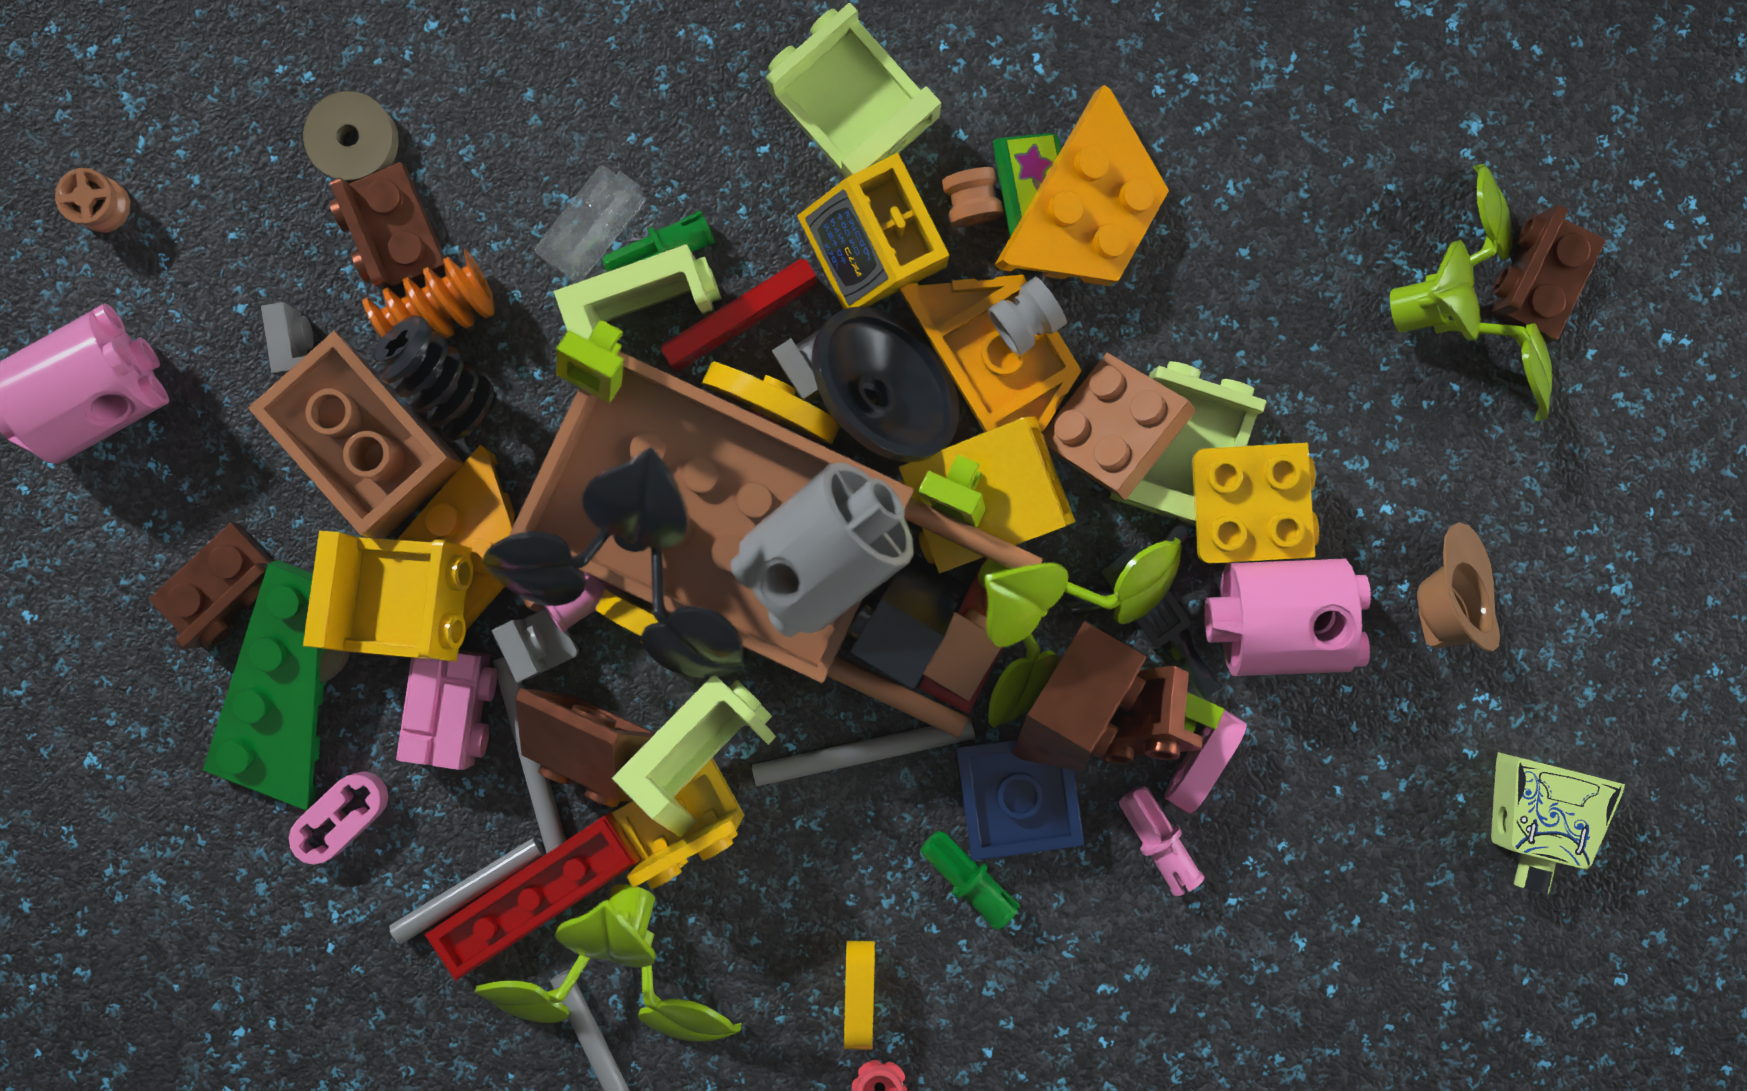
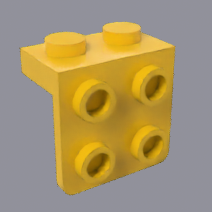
M1308 443L1204 448L1194 453L1192 457L1197 553L1201 561L1204 563H1226L1315 557V546H1317L1319 541V524L1316 514L1312 512L1311 490L1315 486L1316 473L1313 458L1309 456Z
M713 757L674 797L697 820L682 837L652 820L635 801H630L612 812V815L642 858L627 876L632 888L647 881L650 889H654L682 872L681 867L688 863V857L698 852L702 861L733 844L732 839L738 835L736 830L744 817V813Z

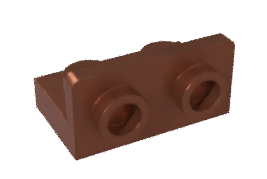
M396 163L352 183H347L341 177L329 181L336 199L329 201L332 214L343 232L350 231L358 250L352 252L351 257L357 272L366 284L372 282L374 286L381 290L389 287L395 292L404 288L402 279L409 277L414 283L423 280V269L426 267L432 269L436 274L445 270L443 262L445 256L408 169L403 163Z
M1559 204L1538 215H1531L1522 227L1516 242L1522 248L1514 264H1508L1498 276L1492 290V294L1498 297L1490 311V314L1514 326L1526 328L1527 324L1535 323L1543 339L1549 343L1558 340L1606 242V239L1565 220L1568 209Z
M230 522L148 600L180 633L174 641L181 649L203 647L210 649L232 632L234 626L230 622L244 608L247 610L254 609L269 563L274 562V560L239 523Z
M1177 666L1139 670L1137 676L1145 680L1146 683L1129 712L1121 707L1117 708L1109 723L1118 727L1119 730L1100 760L1114 764H1130L1133 762L1134 756L1141 755L1161 760H1175L1180 757V752L1201 750L1203 737L1184 729L1189 672Z

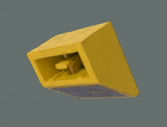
M898 152L845 178L797 215L843 310L851 307H868L899 292L900 288L906 284L917 283L947 268L949 253Z

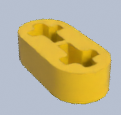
M847 941L844 1049L872 1050L875 941Z

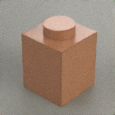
M971 608L967 610L964 617L956 612H951L954 616L945 638L923 673L967 701H970L1001 647L993 644L988 638L987 617Z

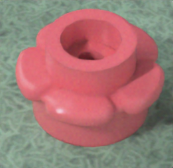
M871 1060L864 1063L858 1070V1078L854 1079L852 1083V1091H876L874 1086L878 1082L885 1085L883 1091H907V1087L903 1084L905 1080L904 1072L897 1064L891 1061L885 1064L879 1060Z

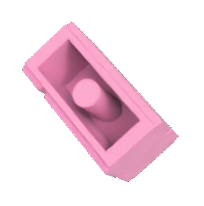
M459 650L457 662L411 658L396 760L464 770L475 765L476 757L482 758L484 756L489 739V725L481 723L484 701H492L497 685V669L489 667L491 654Z

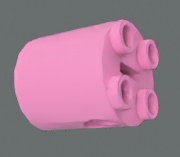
M104 303L0 361V433L12 444L35 454L47 463L60 464L169 403L166 390L152 371L160 366L159 359L145 339L139 337L133 341L126 333L123 322L110 305Z
M1347 559L1226 563L1222 573L1220 597H1210L1205 600L1204 627L1208 643H1222L1226 665L1233 676L1351 672L1354 667L1367 666L1370 659V645L1366 632H1362L1361 610H1367L1370 606L1371 590L1368 577L1366 575H1355Z

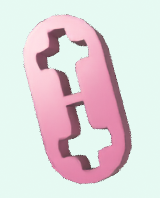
M1224 710L1216 730L1204 726L1199 736L1203 737L1202 749L1188 751L1168 784L1165 799L1189 814L1197 810L1240 744L1246 731V723Z
M365 771L348 775L339 780L292 826L289 834V844L295 857L304 863L314 865L324 863L341 853L386 808L388 791L383 780L374 773ZM364 786L368 788L370 794L365 801L370 809L368 810L363 806L346 815L342 809L354 797L349 788L351 787L355 790ZM332 820L336 826L324 838L325 843L329 847L321 845L315 849L312 848L308 841L312 838L313 833L308 827L316 829Z

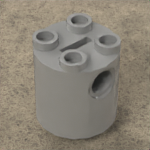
M843 462L828 465L745 535L739 544V554L731 560V569L735 578L743 586L752 589L757 599L769 611V619L774 628L782 635L791 638L800 631L810 634L824 629L904 567L913 554L912 536L904 518L903 504L889 485L882 480L872 479L859 468Z

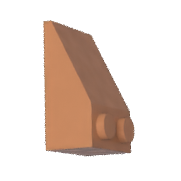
M336 331L329 334L248 407L361 536L384 539L449 481L464 464L437 432L388 383H384L380 379L379 374Z

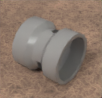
M1037 277L1021 286L1019 295L1014 298L1015 303L1002 299L987 310L996 330L1018 357L1034 346L1035 334L1038 336L1043 333L1053 334L1067 324L1066 317L1057 300L1046 285Z

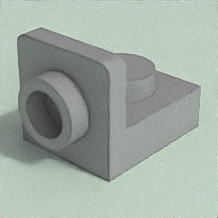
M284 302L261 305L271 373L283 377L308 354L307 350L313 348L312 328L308 318L302 316L300 310Z
M818 331L796 345L791 338L772 350L776 361L792 386L797 390L796 392L799 397L809 404L821 397L812 368V348Z
M546 609L525 619L512 620L492 630L516 683L531 679L575 658L579 654L569 629L562 633Z

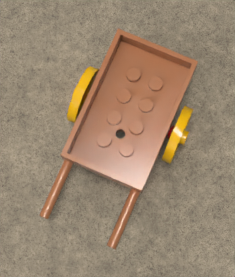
M620 351L617 356L624 359L622 385L610 404L581 388L578 389L509 536L522 532H545L564 539L570 547L572 556L582 553L600 531L583 510L582 494L586 485L601 472L621 465L644 450L653 447L674 477L684 498L689 517L685 537L678 544L662 549L664 605L669 614L677 608L686 606L711 609L731 622L739 632L744 647L821 683L824 682L827 676L957 738L961 736L968 721L967 716L836 655L862 599L824 629L810 634L800 631L794 637H786L774 628L769 619V611L757 599L752 589L743 586L735 578L731 569V560L739 554V544L748 532L828 465L840 462L859 468L872 479L882 480L889 485L903 504L905 520L1009 569L1041 564L1043 558L911 497L913 488L780 427L781 425L813 440L832 445L840 428L832 416L794 396L797 391L795 388L768 375H765L762 381L727 365L714 361L711 362L701 384L722 397L744 407L749 412ZM610 536L585 567L578 569L644 599L641 600L616 589L605 587L595 607L596 611L606 618L641 636L646 626L658 622L653 615V604H651V549L648 547L641 552H630L618 546L614 541V537Z

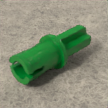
M699 210L682 218L680 221L660 229L647 228L649 236L606 254L602 261L606 272L686 244L691 252L715 244L705 217Z
M936 831L924 842L920 849L921 854L954 886L952 894L956 898L963 897L982 915L994 930L1004 927L1016 915L1020 904L986 872L988 866L983 861L976 864L942 831Z

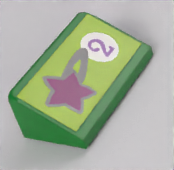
M1043 133L999 138L993 141L1010 237L1061 151L1060 139L1057 134Z

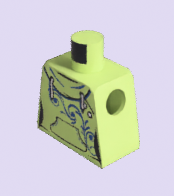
M1498 752L1495 770L1491 838L1494 844L1521 853L1514 885L1549 894L1557 862L1588 869L1598 852L1623 794L1625 784Z

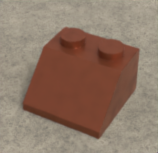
M1084 621L1028 713L1012 754L1021 760L1077 771L1082 770L1091 754L1102 759L1119 730L1118 727L1109 723L1118 707L1128 712L1130 711L1146 683L1145 680L1137 676L1146 656Z
M524 688L519 689L515 700L521 755L541 764L538 770L539 774L563 784H570L571 780H574L587 787L585 796L610 807H617L619 801H634L612 778L656 734L655 732L575 695Z

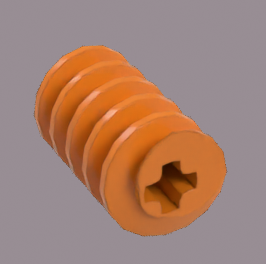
M463 249L466 266L460 268L450 257L444 258L446 276L440 278L429 267L424 268L423 274L426 286L420 288L409 277L402 279L406 296L401 299L389 287H386L382 290L385 307L382 309L369 297L363 299L362 302L367 317L380 339L393 326L414 315L427 320L431 326V331L439 332L445 339L455 334L454 320L464 328L473 326L475 323L474 310L484 318L493 316L495 307L492 292L483 272L466 249Z

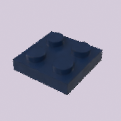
M1018 737L956 746L972 861L1083 846L1084 840L1074 770L1019 759L1012 754Z

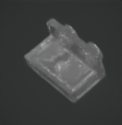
M601 165L538 242L534 249L535 253L572 283L581 282L647 199L638 184L619 170L615 174L606 166Z

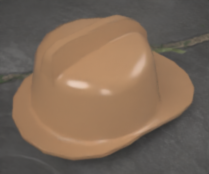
M1459 522L1450 526L1445 535L1443 550L1444 566L1422 581L1418 587L1419 617L1425 641L1430 647L1437 649L1475 643L1482 650L1492 652L1499 647L1500 633L1495 615L1494 581L1491 563L1478 534L1469 525Z

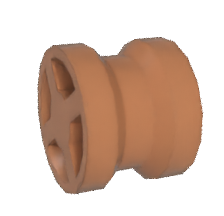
M981 167L968 169L949 175L942 180L944 193L951 197L952 209L949 212V220L952 227L984 224L1005 215L1003 202L996 198L994 187L999 179L995 168Z
M77 168L67 172L60 179L55 189V202L62 215L66 219L95 232L108 233L118 229L126 221L130 213V199L123 186L91 168ZM103 199V202H101L100 206L96 209L97 211L94 212L93 206L97 203L98 200Z

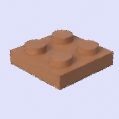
M1106 353L1042 435L1051 453L1118 497L1126 500L1196 410L1188 399L1111 354Z

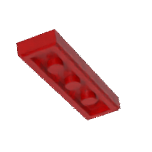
M609 812L431 929L425 936L456 982L631 868L642 858L612 813Z

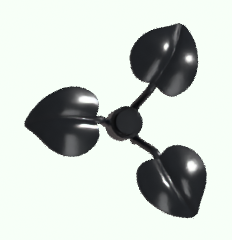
M653 447L644 450L621 465L601 472L586 485L582 494L583 510L600 531L582 553L572 556L570 547L564 539L545 532L531 531L503 538L491 545L483 556L482 563L486 565L488 572L516 595L536 604L560 606L574 602L582 595L586 586V579L578 568L585 567L610 536L614 537V541L618 546L630 552H641L649 547L651 549L653 615L658 622L650 624L643 629L641 641L650 657L670 671L697 678L721 677L735 673L746 666L747 661L744 657L741 636L724 616L711 609L696 606L680 607L671 614L665 608L662 549L678 544L685 537L689 517L684 498L674 477Z

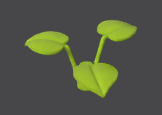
M1478 164L1473 166V168L1478 173L1477 205L1482 225L1487 234L1483 248L1469 256L1462 240L1452 242L1437 273L1427 275L1425 282L1391 290L1390 308L1392 318L1400 333L1434 326L1436 334L1458 331L1468 341L1477 339L1479 333L1514 338L1522 349L1521 356L1524 370L1539 405L1534 420H1546L1549 414L1553 375L1548 349L1537 325L1529 323L1524 328L1522 326L1480 323V307L1473 287V266L1492 257L1496 252L1501 261L1509 259L1512 249L1513 231L1511 215L1502 191L1488 167L1484 164Z
M1175 537L1174 541L1158 542L1138 553L1128 562L1118 577L1114 594L1102 596L1068 582L1067 570L1057 563H1041L1009 569L987 559L980 569L978 583L987 590L988 594L986 623L988 638L998 647H1007L1023 640L1027 648L1026 658L1013 661L998 679L990 700L988 723L995 728L1031 710L1060 662L1059 656L1051 650L1040 654V647L1031 632L1036 628L1041 617L1048 613V609L1057 603L1064 592L1105 609L1115 608L1113 618L1119 624L1136 621L1154 609L1171 587L1180 564L1181 540Z
M628 884L614 885L611 888L608 900L603 901L587 914L567 920L558 926L555 935L556 939L571 951L579 954L578 959L559 988L546 992L538 985L528 982L498 981L478 985L474 991L479 996L491 1001L498 1008L513 1016L539 1023L560 1022L568 1018L570 1011L561 1002L569 994L590 958L606 959L624 966L641 967L643 1002L647 1007L639 1010L638 1017L647 1026L663 1035L685 1041H712L739 1032L742 1023L733 1025L726 1017L705 1005L681 999L661 1000L656 996L653 990L652 964L656 954L651 948L654 933L647 930L655 896L643 888L637 886L632 888Z

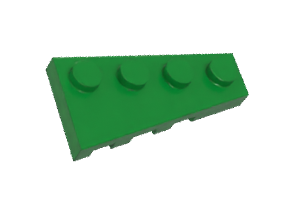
M276 560L267 566L203 771L307 811L316 803L317 785H313L314 763L319 759L320 736L316 735L318 706L323 704L324 682L320 681L321 654L326 652V649L303 646L313 573Z

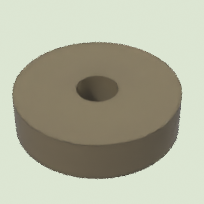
M343 91L325 97L313 107L304 125L303 141L308 157L321 172L333 180L341 177L347 183H352L392 165L398 151V131L392 117L377 101L359 92ZM357 130L359 132V139L356 144L349 147L344 146L345 135L350 131Z

